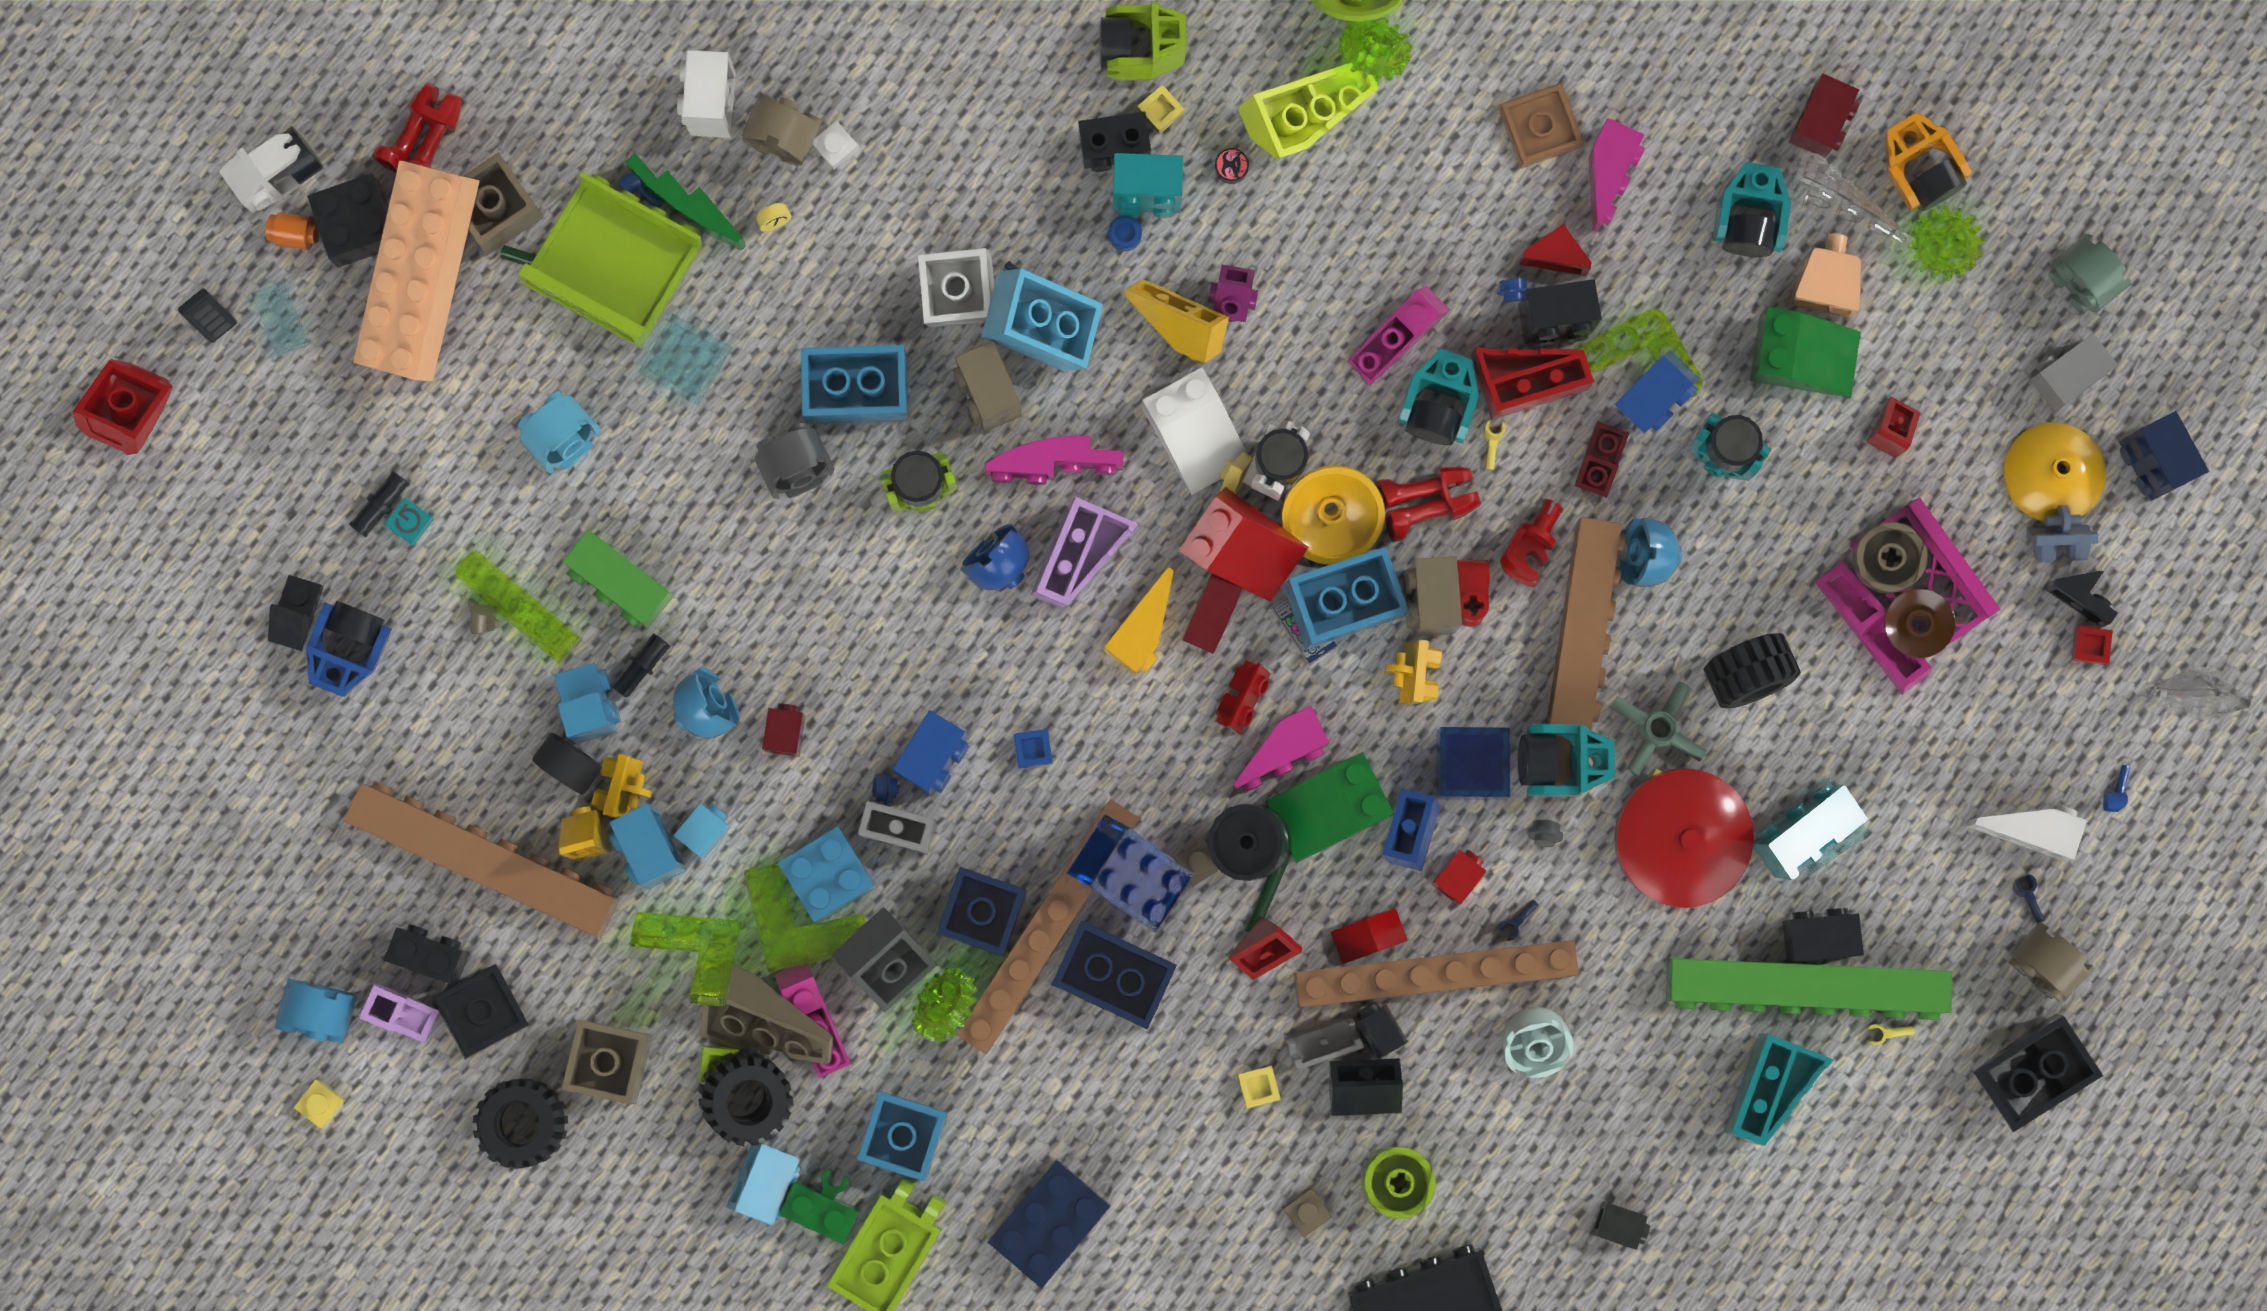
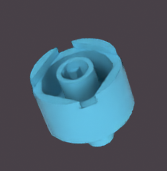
M560 391L551 394L546 399L543 407L535 414L530 413L523 417L518 424V428L521 430L520 442L543 468L551 474L556 473L553 469L555 467L561 466L565 470L579 461L594 446L590 441L594 433L599 437L601 432L599 425L572 396H564Z

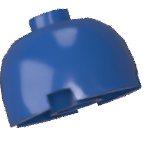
M1006 524L994 531L998 536L997 538L991 539L986 544H984L983 540L962 562L964 567L960 568L961 571L977 587L985 590H1000L1007 586L1009 589H1013L1025 578L1023 570L1029 561L1026 541L1013 524Z

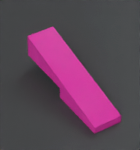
M1843 561L1816 581V585L1902 695L1930 674L1932 667L1924 658L1907 656L1899 652L1890 643L1884 626L1887 610Z

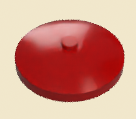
M1678 768L1662 771L1647 778L1630 793L1618 814L1614 842L1620 867L1629 882L1638 891L1661 904L1679 908H1690L1714 902L1728 893L1739 882L1752 856L1754 831L1748 808L1740 795L1727 782L1708 772Z

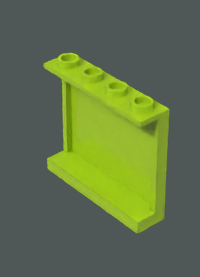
M580 172L579 179L581 183L531 265L525 263L518 275L524 286L642 349L702 248L701 237L698 235L699 231L688 223L681 222L679 225L668 219L669 215L656 206L648 208L640 204V200L626 190L621 192L609 187L610 183L597 174H592L590 177Z

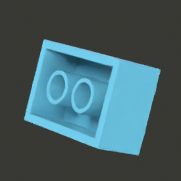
M1022 268L1000 271L996 278L981 337L1062 371L1087 369L1103 304Z

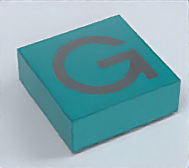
M404 497L384 525L414 546L433 522L434 518Z

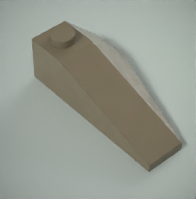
M722 962L703 988L702 1037L738 1050H743L745 1046L759 1048L761 1054L771 1055L773 1050L786 1052L792 1059L823 1064L830 1062L833 1036L755 974L743 968Z

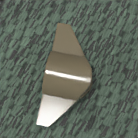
M473 598L468 599V607L471 612L470 631L472 634L495 631L496 628H499L500 621L496 619V609L494 607L480 605Z

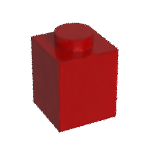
M1459 849L1453 854L1431 885L1456 905H1461L1487 872L1481 867L1484 861L1468 849L1465 853Z

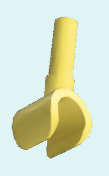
M1489 420L1483 432L1485 439L1488 441L1485 469L1494 470L1496 448L1498 447V442L1504 436L1506 425L1502 421L1500 433L1494 434L1489 429L1491 421Z
M1872 1024L1866 1028H1878L1882 1033L1880 1040L1876 1042L1868 1041L1872 1045H1880L1889 1038L1915 1034L1913 1026L1884 1028L1881 1025Z

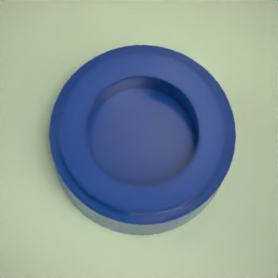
M1120 216L1114 219L1108 230V238L1111 245L1120 251L1135 249L1142 239V228L1139 222L1130 216Z

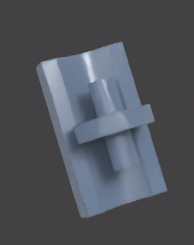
M2061 505L2057 507L2055 516H2045L2046 526L2027 527L2026 537L2033 542L2034 558L2039 562L2055 561L2057 545H2066V557L2069 560L2078 561L2088 560L2091 544H2098L2099 534L2092 532L2088 524L2081 525V515H2071L2069 507Z

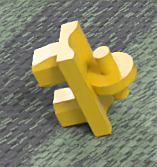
M1419 639L1417 642H1405L1404 653H1396L1395 664L1385 665L1384 672L1394 675L1393 687L1400 688V704L1423 703V701L1437 700L1438 682L1425 680L1426 668L1438 669L1441 665L1442 651L1430 647L1429 641Z
M618 754V758L605 757L602 762L601 775L612 778L609 791L597 789L594 792L591 805L603 811L602 815L617 819L629 813L631 808L637 809L640 796L651 798L652 791L643 789L646 775L641 774L644 761L623 754Z

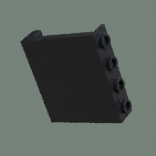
M1473 1244L1452 1250L1454 1256L1442 1261L1439 1255L1424 1259L1419 1262L1421 1268L1407 1272L1406 1267L1386 1273L1387 1280L1375 1284L1373 1278L1358 1282L1353 1285L1354 1291L1347 1293L1353 1311H1502L1483 1256L1485 1255L1484 1249L1480 1247L1474 1249Z

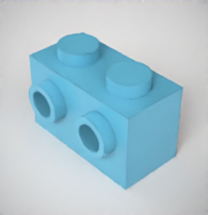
M762 1143L751 1146L726 1207L773 1226L775 1219L779 1220L781 1217L779 1214L786 1201L784 1197L788 1187H792L798 1178L800 1167L797 1165L800 1159Z

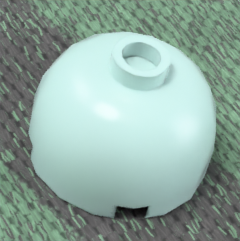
M1530 1007L1516 1012L1508 1020L1502 1033V1049L1505 1061L1512 1071L1525 1072V1076L1529 1078L1547 1077L1560 1071L1564 1067L1563 1061L1569 1054L1571 1057L1574 1052L1573 1038L1563 1018L1547 1008Z

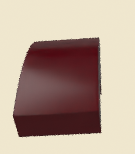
M1596 421L1574 486L1607 498L1630 433Z
M1211 573L1197 601V607L1182 636V640L1214 654L1243 588Z

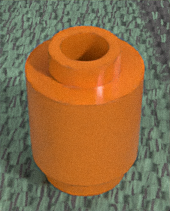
M278 212L277 215L270 214L266 222L267 241L274 242L276 246L310 250L313 244H317L319 241L320 232L313 216Z

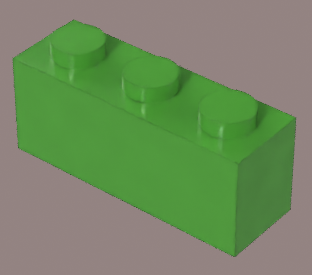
M590 530L585 532L562 561L570 568L566 573L570 578L581 586L587 581L597 589L593 594L597 599L608 607L614 602L624 611L620 616L635 628L641 623L648 629L674 597L668 590Z

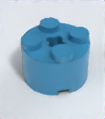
M287 979L276 1017L275 1029L296 1033L297 1031L306 1034L305 1037L318 1041L326 1042L329 1040L343 1043L347 1035L357 995L323 985H307L308 982Z

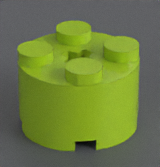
M1390 1146L1376 1151L1369 1158L1362 1172L1361 1185L1366 1200L1376 1211L1390 1218L1407 1219L1417 1215L1430 1204L1435 1193L1436 1179L1429 1162L1420 1153L1402 1146ZM1398 1172H1402L1401 1178L1406 1180L1407 1184L1405 1187H1399L1398 1192H1394L1395 1187L1390 1184L1391 1177L1396 1178Z

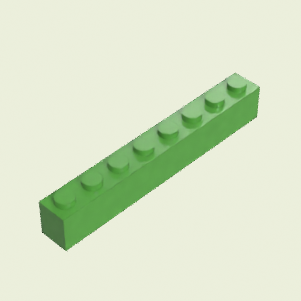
M1672 958L1667 959L1666 1001L1675 1002L1676 1009H1696V1003H1710V1010L1731 1011V1004L1745 1005V1012H1766V1006H1780V1013L1801 1014V1007L1814 1008V1015H1836V1009H1849V1016L1871 1017V1010L1884 1011V1018L1905 1019V1012H1917L1921 1020H1940V1014L1952 1013V971Z

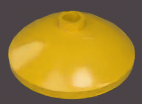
M2049 422L2027 429L2014 440L2004 460L2003 477L2007 492L2015 505L2028 516L2045 522V516H2055L2057 507L2061 505L2068 506L2071 515H2081L2082 517L2097 504L2103 493L2106 482V466L2100 449L2085 432L2068 424ZM2058 463H2061L2066 467L2065 474H2061L2058 472Z
M1340 465L1323 466L1304 474L1291 486L1282 506L1283 529L1309 547L1303 557L1316 563L1331 565L1365 554L1376 543L1384 526L1385 507L1377 486L1362 472ZM1329 503L1337 505L1333 511L1325 510V506Z

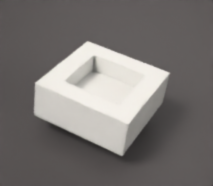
M835 121L817 136L812 144L833 170L859 149V145L838 121Z

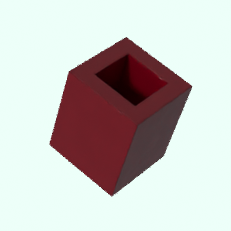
M778 703L777 709L768 708L762 750L768 753L800 757L806 716L802 712H798V706Z

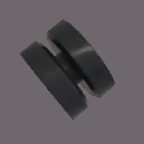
M1239 804L1227 808L1215 818L1209 830L1207 847L1212 862L1221 873L1234 880L1253 881L1272 876L1284 865L1290 853L1291 836L1287 823L1278 812L1265 805ZM1247 835L1253 839V846L1251 848H1246L1244 844L1248 840Z

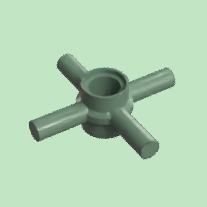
M1679 681L1663 709L1655 710L1648 714L1618 696L1615 698L1610 708L1640 726V735L1643 739L1641 746L1626 769L1631 774L1638 777L1654 749L1665 747L1669 744L1699 762L1706 754V749L1677 732L1678 728L1674 716L1691 689L1688 685ZM1653 720H1659L1664 723L1666 727L1664 738H1658L1651 732Z

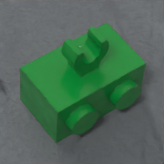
M828 1168L821 1178L822 1191L800 1181L794 1182L779 1215L844 1245L861 1212V1209L836 1198L838 1193L843 1192L847 1188L849 1177L844 1176L839 1186H832L829 1182L832 1170Z

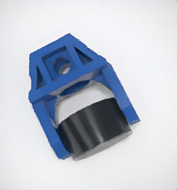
M336 601L334 606L325 602L306 647L309 684L342 697L347 696L375 672L392 629L384 626L385 620L339 601ZM325 629H329L360 643L372 646L373 649L365 659L352 663L327 653L324 647L323 633ZM332 668H337L340 671V677L336 681H332L328 675Z

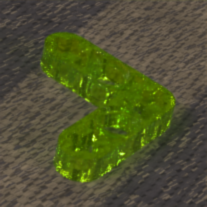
M1647 310L1587 342L1581 348L1587 357L1589 349L1597 353L1606 346L1602 341H1607L1608 349L1615 357L1611 358L1610 352L1600 357L1598 360L1599 365H1596L1594 361L1589 362L1591 373L1595 374L1644 348L1647 349L1654 363H1656L1661 357L1660 351L1663 347H1673L1678 352V358L1700 378L1694 384L1698 390L1689 400L1697 396L1702 389L1703 380L1668 317L1660 310ZM1647 318H1650L1653 322L1658 320L1661 323L1657 329L1658 333L1656 334L1653 330L1643 333L1641 338L1644 342L1641 343L1637 331L1647 325ZM1619 333L1628 334L1632 339V347L1628 350L1618 349L1614 343L1615 335Z

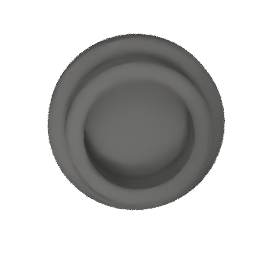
M1535 820L1532 828L1528 830V837L1534 840V844L1537 846L1554 847L1555 843L1563 840V833L1560 831L1561 825L1555 821Z

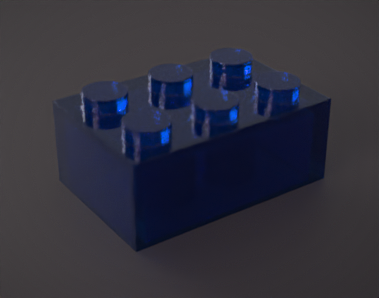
M1106 814L1067 871L1068 875L1154 933L1158 931L1194 875L1130 827Z

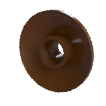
M1913 589L1899 595L1888 607L1884 621L1885 632L1890 643L1899 652L1915 658L1930 657L1941 652L1950 643L1955 631V615L1947 600L1938 593L1927 589ZM1915 618L1923 619L1925 623L1923 630L1917 631L1913 628L1912 621Z

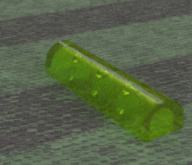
M478 550L469 553L454 572L456 578L489 606L496 609V612L559 665L582 640L580 636Z

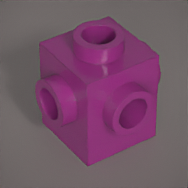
M1221 264L1218 283L1211 282L1208 302L1214 303L1213 310L1228 316V322H1246L1248 309L1255 310L1258 290L1252 289L1255 270Z

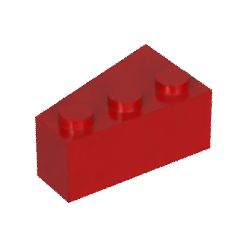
M1475 347L1470 356L1473 359L1474 369L1491 420L1588 391L1594 383L1585 352L1580 349L1519 350V348H1507V350Z

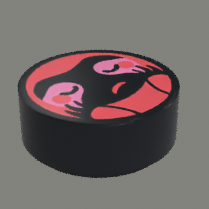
M1228 148L1217 156L1215 173L1222 182L1227 184L1239 183L1248 173L1249 161L1241 150Z

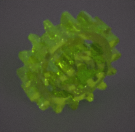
M1385 17L1382 22L1377 20L1348 22L1347 27L1344 28L1339 41L1341 44L1338 52L1345 53L1342 59L1343 63L1351 62L1353 64L1350 71L1356 72L1360 70L1363 72V79L1373 75L1376 82H1380L1382 76L1388 81H1392L1394 75L1400 77L1412 57L1409 54L1412 45L1406 43L1407 34H1399L1397 32L1400 26L1398 24L1392 27L1389 26L1388 18Z
M1944 206L1939 214L1933 208L1927 213V218L1921 216L1916 222L1918 227H1914L1910 231V235L1916 239L1908 244V248L1914 249L1917 252L1911 260L1912 262L1920 260L1923 263L1920 266V272L1925 271L1927 268L1932 270L1931 279H1935L1940 273L1943 274L1944 281H1949L1953 277V273L1960 279L1966 274V270L1971 271L1977 266L1974 260H1979L1983 256V252L1977 248L1985 243V239L1977 238L1976 236L1982 227L1971 226L1970 223L1974 218L1973 215L1968 216L1966 219L1962 218L1961 208H1958L1953 214H1950L1948 206ZM1946 223L1945 227L1942 229H1938L1936 227L1930 229V227H1932L1933 225ZM1943 238L1948 239V246H1950L1949 249L1945 247V241L1942 240ZM1950 258L1963 259L1955 264H1947Z
M956 967L953 970L945 968L942 976L938 973L934 974V982L931 984L926 982L924 984L925 989H923L921 994L917 995L920 1002L912 1008V1011L917 1013L911 1020L916 1025L915 1032L932 1043H935L936 1040L943 1043L947 1035L953 1038L955 1036V1029L958 1026L964 1028V1021L973 1014L969 1008L977 1003V999L972 996L978 990V987L973 985L975 980Z

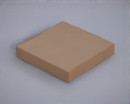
M1562 83L1498 105V110L1521 169L1585 146Z

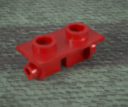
M1245 660L1243 665L1239 664L1229 684L1230 688L1239 691L1236 697L1225 692L1215 712L1217 715L1215 722L1224 727L1229 726L1241 735L1244 727H1248L1253 720L1254 707L1259 697L1263 696L1269 687L1271 673L1259 663L1256 665Z

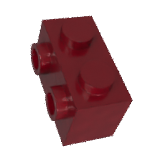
M1822 73L1812 88L1788 142L1824 159L1832 150L1838 151L1846 136V132L1842 131L1846 120L1852 121L1860 105L1859 102L1855 101L1859 89Z

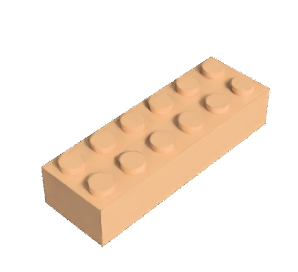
M399 160L353 363L413 380L433 381L479 180Z

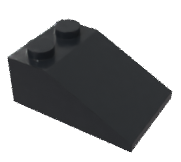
M2058 1014L2051 1016L2020 1036L1973 1071L2012 1132L2020 1129L2104 1076L2064 1015Z

